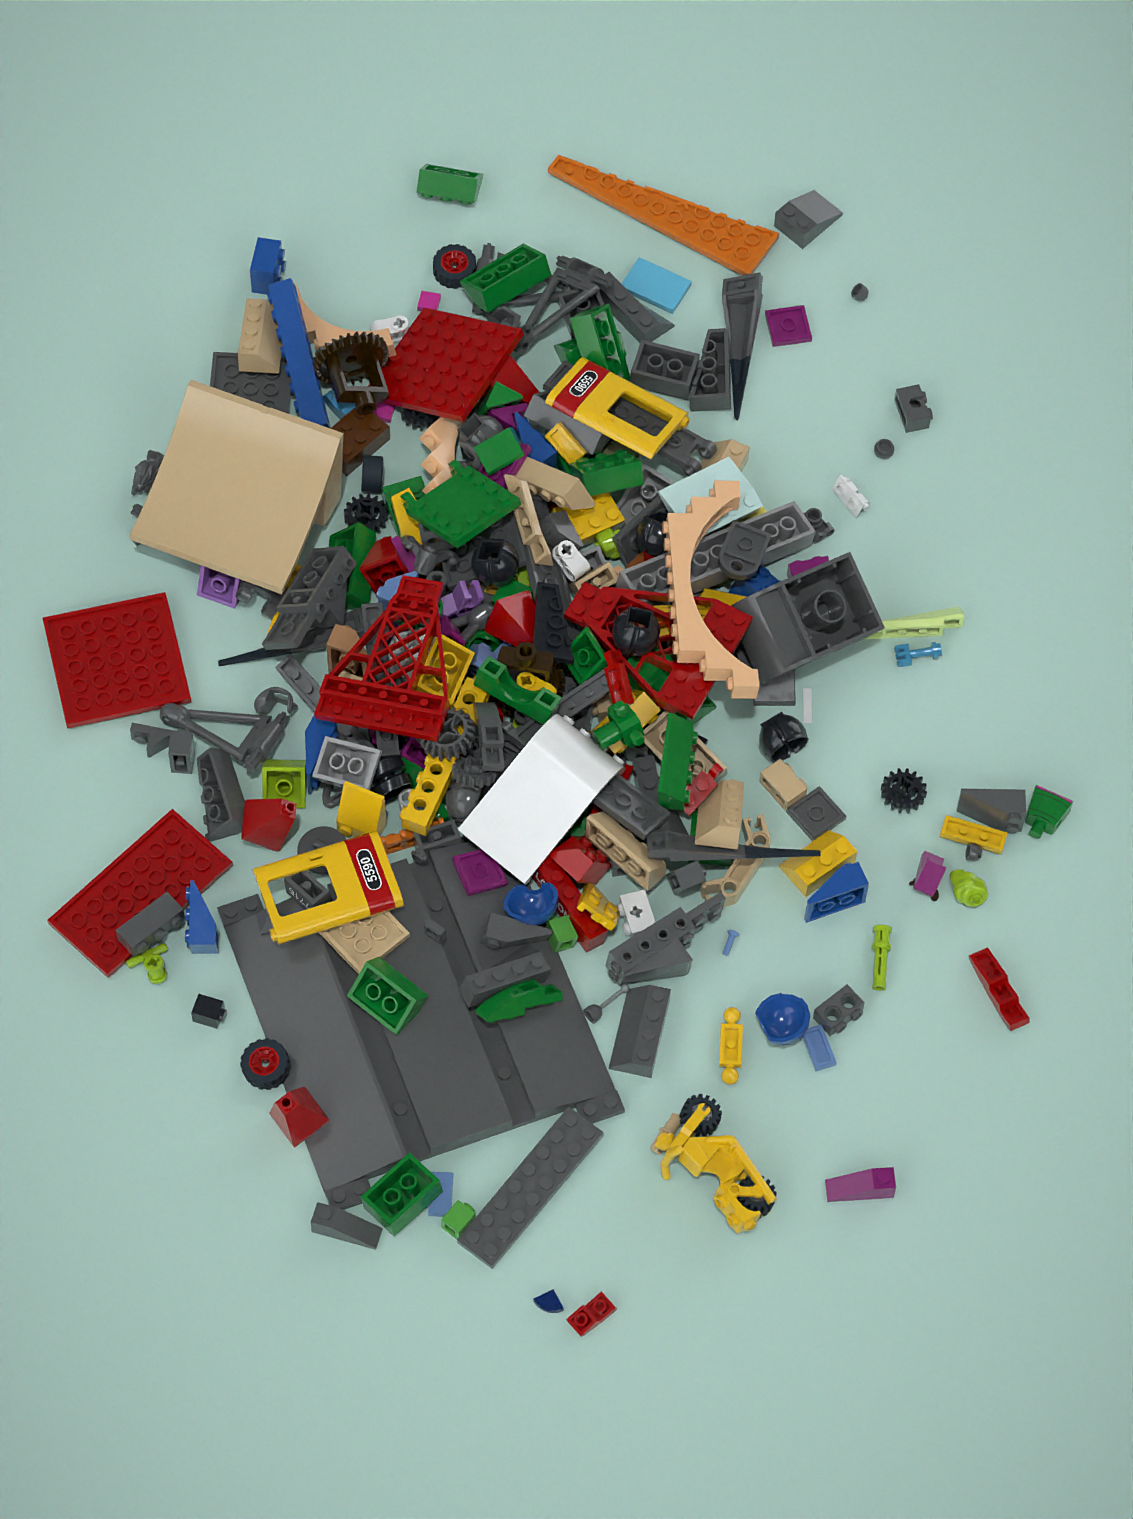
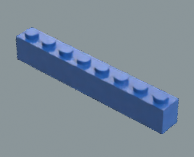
M291 278L269 284L270 292L267 293L270 305L273 304L272 317L279 327L276 329L278 339L282 340L283 346L280 347L283 358L287 360L285 370L287 376H291L292 382L289 383L292 395L295 394L296 401H294L295 410L297 413H300L302 419L331 428L320 382L315 375L312 365L313 354L296 285Z

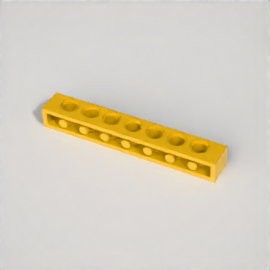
M467 677L464 684H461L456 702H453L449 710L453 706L456 708V711L462 709L464 714L468 713L475 724L473 704L468 705L465 702L487 703L490 694L473 685L475 680ZM459 726L458 733L462 735L464 729ZM430 754L426 756L424 762L426 767L417 776L416 783L418 784L409 793L407 807L404 806L401 810L399 818L402 819V828L424 836L427 835L453 776L452 765L455 763V760L460 761V757H463V754H459V759L451 757L450 762L447 758L440 761L438 757L433 759ZM438 771L441 774L434 775L432 772ZM425 789H431V790H433L432 792H429V793L424 792ZM417 807H423V808H425V809H424V810H416L415 808H417Z

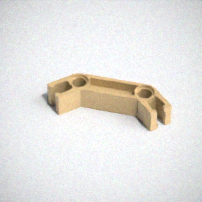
M757 815V822L754 826L759 828L760 831L754 833L749 826V822H751L750 817L743 818L741 829L746 842L744 845L757 846L755 843H762L763 846L757 847L770 848L771 838L764 815ZM765 858L735 859L723 878L701 883L700 893L702 899L705 898V901L711 898L709 894L722 892L726 898L723 907L736 904ZM731 889V890H733L734 892H733V893H728V892H726L725 890Z

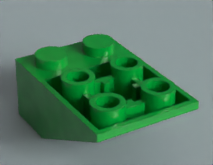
M422 476L382 487L381 496L384 500V505L388 507V516L396 534L400 538L401 533L390 499L392 496L410 488L416 500L423 497L425 493L422 490L425 488Z

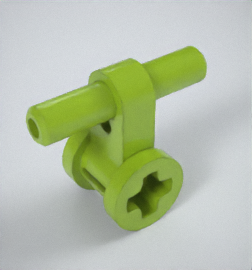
M162 943L152 949L148 948L144 953L126 960L128 968H132L144 962V967L148 971L149 981L154 984L162 983L167 978V971L163 967L164 961L159 954L168 951L166 943Z

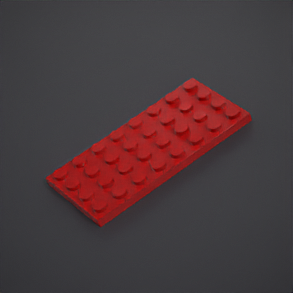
M171 809L47 921L54 930L109 978L126 960L132 957L117 939L116 930L166 892L185 909L189 906L188 900H186V887H190V880H194L200 894H202L233 866V862L174 809Z

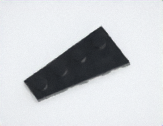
M538 582L536 585L532 644L536 647V651L553 653V662L573 665L575 660L571 652V641L567 633L566 618L564 619L559 585Z

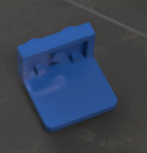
M760 566L753 577L746 580L735 579L728 593L748 597L781 581L775 578L767 568Z

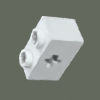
M645 889L620 895L617 907L619 909V917L623 916L624 918L623 930L626 936L629 935L631 938L655 923Z

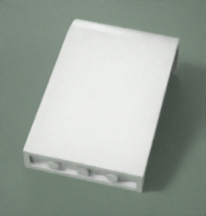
M555 714L538 730L458 828L459 832L525 885L531 880V876L600 791L617 774L621 776L626 770L623 766L625 763L616 755L611 757L606 753L607 748L601 750L597 743L595 744L589 739L591 735L583 728L580 730L576 729L573 726L575 722L566 715L561 717L559 714Z

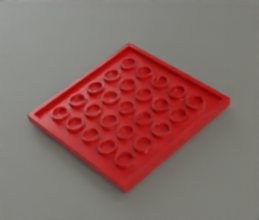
M423 308L395 347L396 355L388 357L386 365L382 366V373L389 391L387 398L382 403L464 422L523 337V330L444 311Z
M166 592L42 618L67 729L158 710L166 703L177 705L191 703V696Z

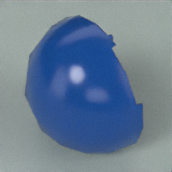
M542 883L541 888L538 890H530L525 885H516L506 894L503 901L504 910L510 918L528 925L541 926L553 917L558 907L557 889L552 883Z
M778 993L771 995L761 1002L755 1012L768 1041L772 1044L787 1045L794 1043L804 1036L809 1027L810 1012L807 1003L802 998L792 994Z

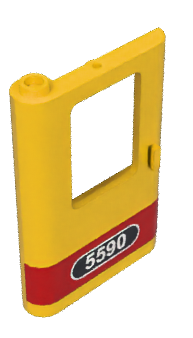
M584 357L580 358L551 390L545 401L549 406L649 459L656 455L676 430L685 429L690 422L688 412ZM622 397L669 423L657 436H652L610 414L608 410Z
M377 831L252 869L272 924V929H269L273 942L277 941L278 945L404 906L400 889ZM319 866H325L337 899L287 916H280L268 883Z

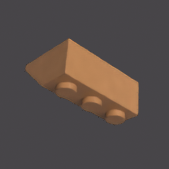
M335 624L326 644L328 673L336 667L360 639L356 630L347 625ZM363 647L359 653L367 655V652ZM352 660L343 671L363 678L368 663Z

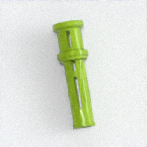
M880 924L873 927L875 936L874 943H872V949L875 952L872 989L876 991L886 990L887 955L891 950L889 938L892 928L888 925Z

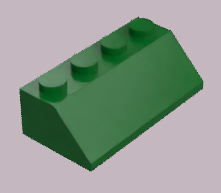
M523 243L462 279L460 283L478 308L491 312L503 303L511 301L520 293L528 291L535 284L543 282L545 278L552 274L546 255Z
M609 303L571 317V329L575 334L576 345L580 351L581 358L584 357L630 381V373Z
M359 522L330 535L329 547L344 546L357 563L347 580L345 609L347 610L360 608L361 604H369L371 586L361 573L360 566L375 543L376 532Z
M668 713L658 785V804L665 809L684 811L685 803L690 801V791L687 790V785L692 784L693 771L689 770L690 764L695 762V751H692L693 744L697 745L698 732H694L693 723L673 713Z

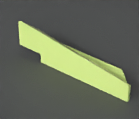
M953 607L883 620L885 628L865 639L943 636L944 628H962L964 613L960 607Z

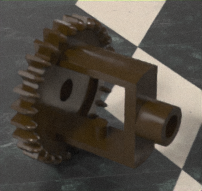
M358 331L353 336L350 333H347L346 337L340 335L339 340L331 339L332 343H325V347H320V352H316V357H313L312 365L315 375L320 381H323L325 384L328 383L333 387L337 403H354L357 413L360 415L374 412L377 408L376 404H381L389 393L382 373V366L386 365L389 356L386 341H384L383 337H379V334L374 335L371 332L367 335L366 331L360 335ZM362 376H365L369 379L371 387L348 386L347 381L350 380L354 385L356 378L362 382Z
M522 642L517 647L502 646L500 648L498 661L507 666L508 673L516 684L520 673L529 672L544 682L553 685L557 690L556 694L563 697L562 692H565L564 684L566 681L564 670L561 669L559 662H553V653L536 651V647L530 642ZM490 695V702H496L497 709L502 707V714L509 711V718L514 716V712L517 709Z

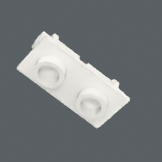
M839 475L832 490L857 518L861 510L865 512L870 508V502L861 493L857 494L858 489L850 478Z

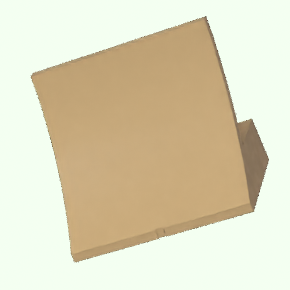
M191 380L187 385L171 439L154 483L130 532V540L283 594L313 523L324 527L341 499L344 433Z

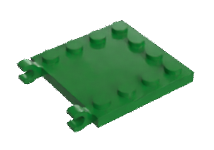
M455 459L448 463V466L453 469L450 472L453 476L423 497L415 500L409 492H405L400 496L405 501L403 506L408 516L456 548L521 505L519 497L468 465L463 468Z

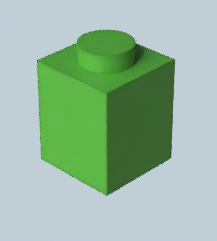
M568 915L563 917L555 916L548 920L545 928L552 930L548 941L553 952L556 953L573 948L578 935Z
M457 1200L441 1219V1228L455 1239H458L476 1218L474 1208L468 1203L463 1204Z

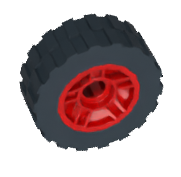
M449 244L448 246H443L433 257V275L435 280L440 285L446 286L449 289L463 288L460 281L476 271V256L472 253V250L464 245Z
M269 1038L250 1043L244 1049V1053L241 1055L240 1066L246 1080L253 1087H258L261 1090H271V1088H276L285 1082L291 1070V1060L281 1043H277L274 1039L269 1040ZM263 1063H265V1064H266V1063H269V1065H268L267 1067H263L262 1064H263Z

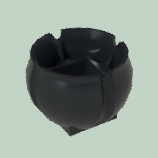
M658 510L643 517L636 531V540L640 551L645 552V550H648L649 555L655 556L667 553V551H664V538H666V534L662 533V523L666 521L668 513Z
M481 539L480 544L473 552L471 565L476 577L488 586L494 583L496 587L509 583L517 575L519 556L515 547L504 539ZM493 553H499L497 560L486 559Z
M629 606L628 609L619 613L613 623L612 638L615 646L626 655L632 652L634 656H643L652 651L658 643L660 635V625L653 614L654 611ZM628 623H639V624L645 626L647 629H645V628H640V627H636V626H631V625H627V624H628Z
M783 712L760 724L762 727L759 734L761 749L773 762L791 757V752L798 753L808 743L809 739L803 724L797 718L783 714Z

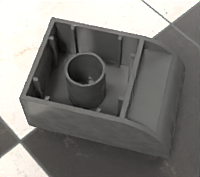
M851 552L778 582L730 605L753 616L751 625L741 641L753 668L758 669L761 684L868 638L885 628Z

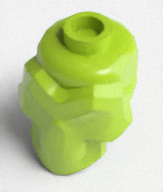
M608 528L596 535L597 542L594 545H599L604 556L610 559L620 557L612 540V537L620 531L619 529L613 531Z
M964 869L951 871L949 877L953 886V893L960 903L970 907L980 906L985 903L989 893L986 883L981 878H978L972 872H965Z

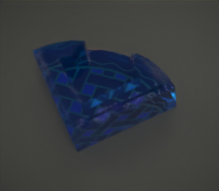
M554 1289L533 1298L535 1305L545 1312L559 1313L564 1311Z

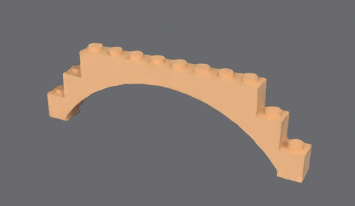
M714 480L713 489H709V497H691L690 504L686 505V513H668L666 521L662 523V533L666 534V538H664V551L668 552V555L665 556V567L669 568V572H667V585L671 587L668 590V602H672L669 615L670 619H673L674 622L671 625V636L675 637L672 650L673 654L677 656V663H699L700 672H703L705 681H727L726 686L727 690L731 692V698L757 699L759 691L758 669H752L738 660L713 636L697 609L691 588L690 565L701 539L720 518L731 510H738L740 503L739 481Z

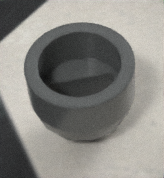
M858 283L852 289L851 296L856 300L864 301L868 297L869 290L862 283Z
M969 843L965 853L966 860H979L981 858L980 854L983 852L982 848L979 845Z

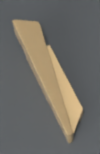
M505 474L504 478L508 491L519 497L521 505L514 509L523 544L530 546L535 564L553 566L552 556L541 532L527 481L515 475Z

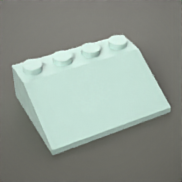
M730 457L658 491L669 513H686V505L690 504L691 497H709V489H713L714 480L739 481L741 498L738 510H731L720 518L707 531L704 537L731 525L733 520L739 521L757 512L763 506L752 485Z

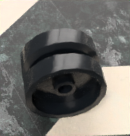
M401 756L389 758L377 765L370 791L384 796L385 801L399 795L402 790L410 788L414 784L410 774L402 772L405 764Z

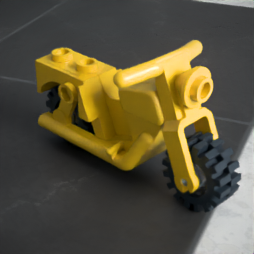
M699 1094L698 1097L692 1095L691 1098L686 1100L679 1114V1118H681L680 1124L684 1125L678 1135L674 1138L673 1133L668 1134L664 1132L656 1138L655 1147L666 1151L660 1163L662 1178L664 1180L670 1179L669 1164L677 1155L678 1160L694 1176L698 1177L702 1172H710L717 1175L720 1185L713 1197L716 1206L722 1211L728 1224L737 1234L744 1230L748 1232L757 1226L756 1222L761 1216H766L771 1211L777 1200V1192L774 1191L775 1186L774 1184L769 1186L771 1182L769 1179L765 1182L764 1176L759 1173L734 1136H710L717 1129L722 1118V1110H719V1104L715 1105L716 1100L714 1098L712 1101L708 1100L709 1095H706L705 1098H703V1094Z

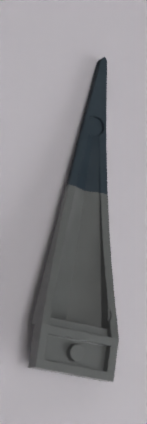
M760 272L723 279L722 301L726 328H728L730 339L734 417L737 421L740 416L763 298L761 293L763 276Z
M361 607L346 613L343 624L356 630L359 638L364 635ZM318 627L307 631L298 648L273 650L261 648L219 660L218 666L327 648L326 644L334 627Z
M655 830L647 837L648 858L657 860L669 857V861L821 856L820 850L779 849L738 844L737 850L696 845L695 836L671 830Z

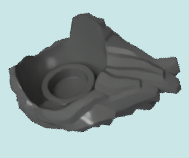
M149 450L146 456L147 460H143L135 466L136 472L133 479L132 495L141 491L148 493L164 458L163 454Z

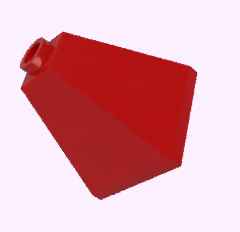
M509 356L485 390L480 402H482L484 396L496 381L520 393L523 399L519 404L527 403L529 405L533 394L540 392L515 360Z
M391 536L383 537L376 541L360 566L361 573L376 594L379 587L384 586L386 580L409 573L391 541Z
M526 590L497 600L484 631L516 647L522 642L532 643L535 605L531 593Z
M283 798L245 800L241 839L276 852L280 851L295 820L296 803Z
M305 1086L286 1093L274 1103L269 1112L294 1148L330 1121Z

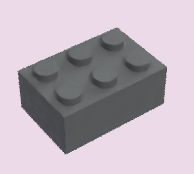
M641 339L631 369L630 382L643 389L688 400L698 371L700 354Z

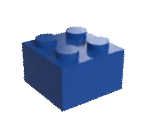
M257 238L250 267L252 293L267 295L270 292L269 284L282 281L280 274L285 271L286 261L284 260L285 249H282L281 240Z

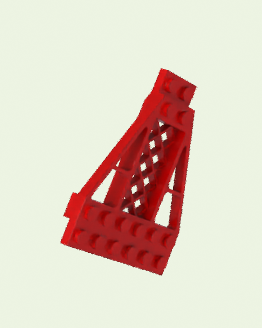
M402 575L398 590L389 600L385 611L329 674H325L319 690L320 698L314 713L315 719L438 742L450 706L438 607L444 588L443 582ZM400 620L404 621V624L394 628L392 622ZM416 624L425 626L416 632L412 628ZM409 629L412 634L402 639L399 633ZM379 630L371 655L360 654L359 652ZM425 634L423 642H421L419 637ZM396 636L398 642L388 646L386 640ZM434 637L438 638L441 668L424 666ZM416 640L419 645L409 650L406 644ZM403 647L406 652L395 657L393 651ZM419 652L417 660H415L413 655ZM390 654L392 659L382 664L379 658ZM410 657L413 663L403 668L399 662ZM352 660L368 663L362 681L339 677V675ZM397 665L400 670L389 675L386 669ZM413 670L411 678H409L407 673ZM383 671L386 677L376 682L373 676ZM429 674L442 677L444 696L416 691L421 675ZM403 675L407 681L397 686L393 680Z
M584 581L564 613V618L583 628L589 627L594 637L607 651L612 650L613 652L616 650L614 648L616 646L609 628L613 627L614 621H611L614 614L616 613V616H618L620 611L628 609L629 606L654 611V616L661 622L659 623L660 629L667 627L669 632L668 635L659 637L657 643L659 651L649 652L643 656H635L640 659L636 668H633L623 656L620 663H625L626 671L655 701L658 707L675 714V712L694 719L716 681L704 680L703 672H700L699 663H677V660H666L665 655L673 653L672 647L662 649L660 642L671 640L673 644V641H675V637L671 636V625L674 624L673 619H670L669 612H664L639 600L668 602V593L605 586L599 589ZM693 596L696 605L710 607L703 621L720 644L733 654L751 625L753 616L720 600ZM645 662L670 673L659 692L654 691L639 674Z

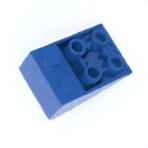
M516 412L514 423L519 442L529 444L531 447L527 457L556 469L557 450L544 439L540 431L530 426L529 421L525 417H521Z
M315 716L312 717L305 730L306 775L309 795L312 794L314 789H318L321 781L312 777L325 736L339 739L336 723L315 719Z
M190 880V887H186V900H188L190 908H186L185 913L187 926H189V930H185V943H187V947H190L192 954H218V929L194 880Z

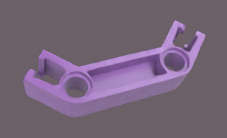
M472 580L469 589H467L465 581H459L451 594L440 598L443 603L440 622L444 615L451 620L469 613L481 603L484 596L478 580ZM395 621L392 622V625L394 626V628H397L398 626H400V625L397 624ZM393 637L387 640V644H390Z

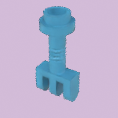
M931 642L932 647L909 650L908 643L896 645L894 650L898 660L897 666H911V658L933 655L934 659H937L938 656H942L941 644Z

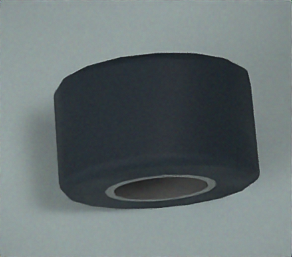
M364 455L361 491L381 493L383 456Z

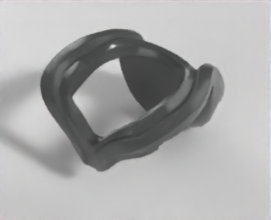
M270 687L256 697L254 702V708L260 715L269 713L276 703L287 705L288 713H292L298 708V705L293 702L291 693L280 687ZM274 693L287 695L288 700L280 699Z

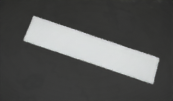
M803 688L804 723H812V688Z

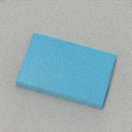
M639 257L622 282V285L633 296L673 314L689 290L692 281Z

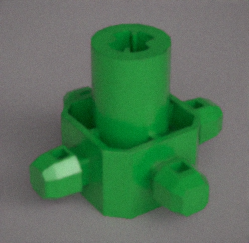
M623 701L610 705L607 713L609 722L592 731V735L601 750L608 748L618 741H621L625 747L628 746L629 748H634L644 743L645 734L641 722L631 707Z

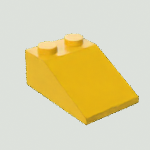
M345 781L336 819L337 830L348 837L350 835L356 837L377 831L381 837L387 825L385 797Z

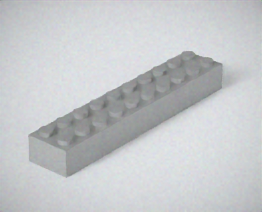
M795 501L741 522L772 534L760 566L811 546L816 533ZM730 527L702 538L697 546L690 565V582L693 594L704 590V588L707 589L731 579L721 571L718 565L720 550ZM668 552L620 571L615 586L623 589L668 593V590L671 589L670 585H667V572H669V568L665 567V556L668 555ZM731 566L734 571L741 570L738 566ZM639 599L651 606L670 604V602Z

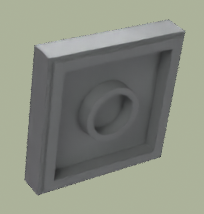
M820 786L786 810V813L811 841H814L828 830H832L846 820V815Z

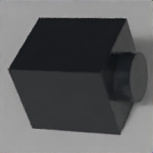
M198 994L191 1012L193 1022L218 1029L220 1022H224L227 1014L223 1000Z

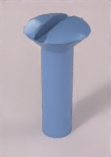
M734 930L727 931L729 937L722 953L725 956L729 955L735 937L739 936V933Z

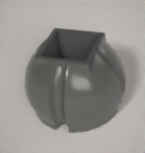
M474 413L457 430L460 432L459 442L467 441L477 446L504 429L495 418ZM462 448L469 458L474 459V456L468 450Z
M453 781L449 785L451 790L446 792V807L449 816L455 817L454 821L456 824H462L488 793L489 787L484 785L483 788L475 785L472 788L471 785L463 786V782L457 783Z

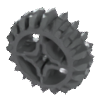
M453 706L447 712L438 742L419 739L420 745L424 748L427 755L430 754L433 759L438 757L440 761L447 758L450 762L451 757L459 759V754L466 756V749L472 750V743H475L476 740L474 721L468 713L464 714L462 709L456 711V708ZM459 726L464 729L462 735L458 733Z

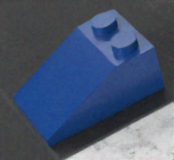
M859 862L853 864L846 863L841 866L807 900L804 918L806 923L866 902L869 883Z

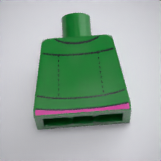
M1036 785L1025 821L1027 825L1032 826L1029 831L1030 836L1040 839L1043 832L1053 835L1070 813L1073 801Z

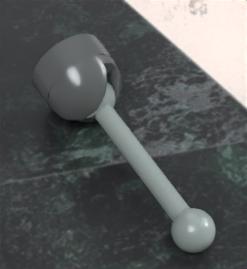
M623 984L619 991L600 1006L592 1004L586 1007L583 1012L587 1019L593 1024L596 1023L602 1016V1009L623 992H628L629 985Z

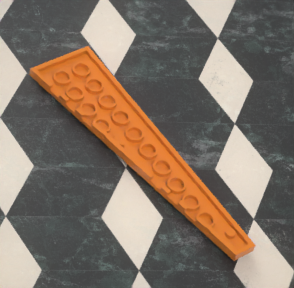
M558 155L548 167L549 174L742 276L752 274L779 238L780 233L758 225L756 227L751 226L741 219L734 220L727 217V214L712 212L705 206L697 205L645 186V188L628 179L624 181L617 178V175L599 172L595 167L584 165L561 155Z

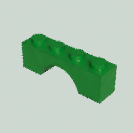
M490 656L479 667L473 684L543 725L557 713L562 698L544 687L536 691L522 688L512 680L507 666Z

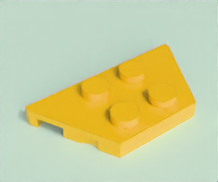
M586 883L584 885L577 909L581 912L586 909L592 914L591 918L612 931L619 919L618 907L610 902L594 884Z

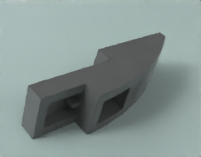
M474 702L477 740H479L482 771H503L505 767L503 756L504 739L497 706L495 703Z

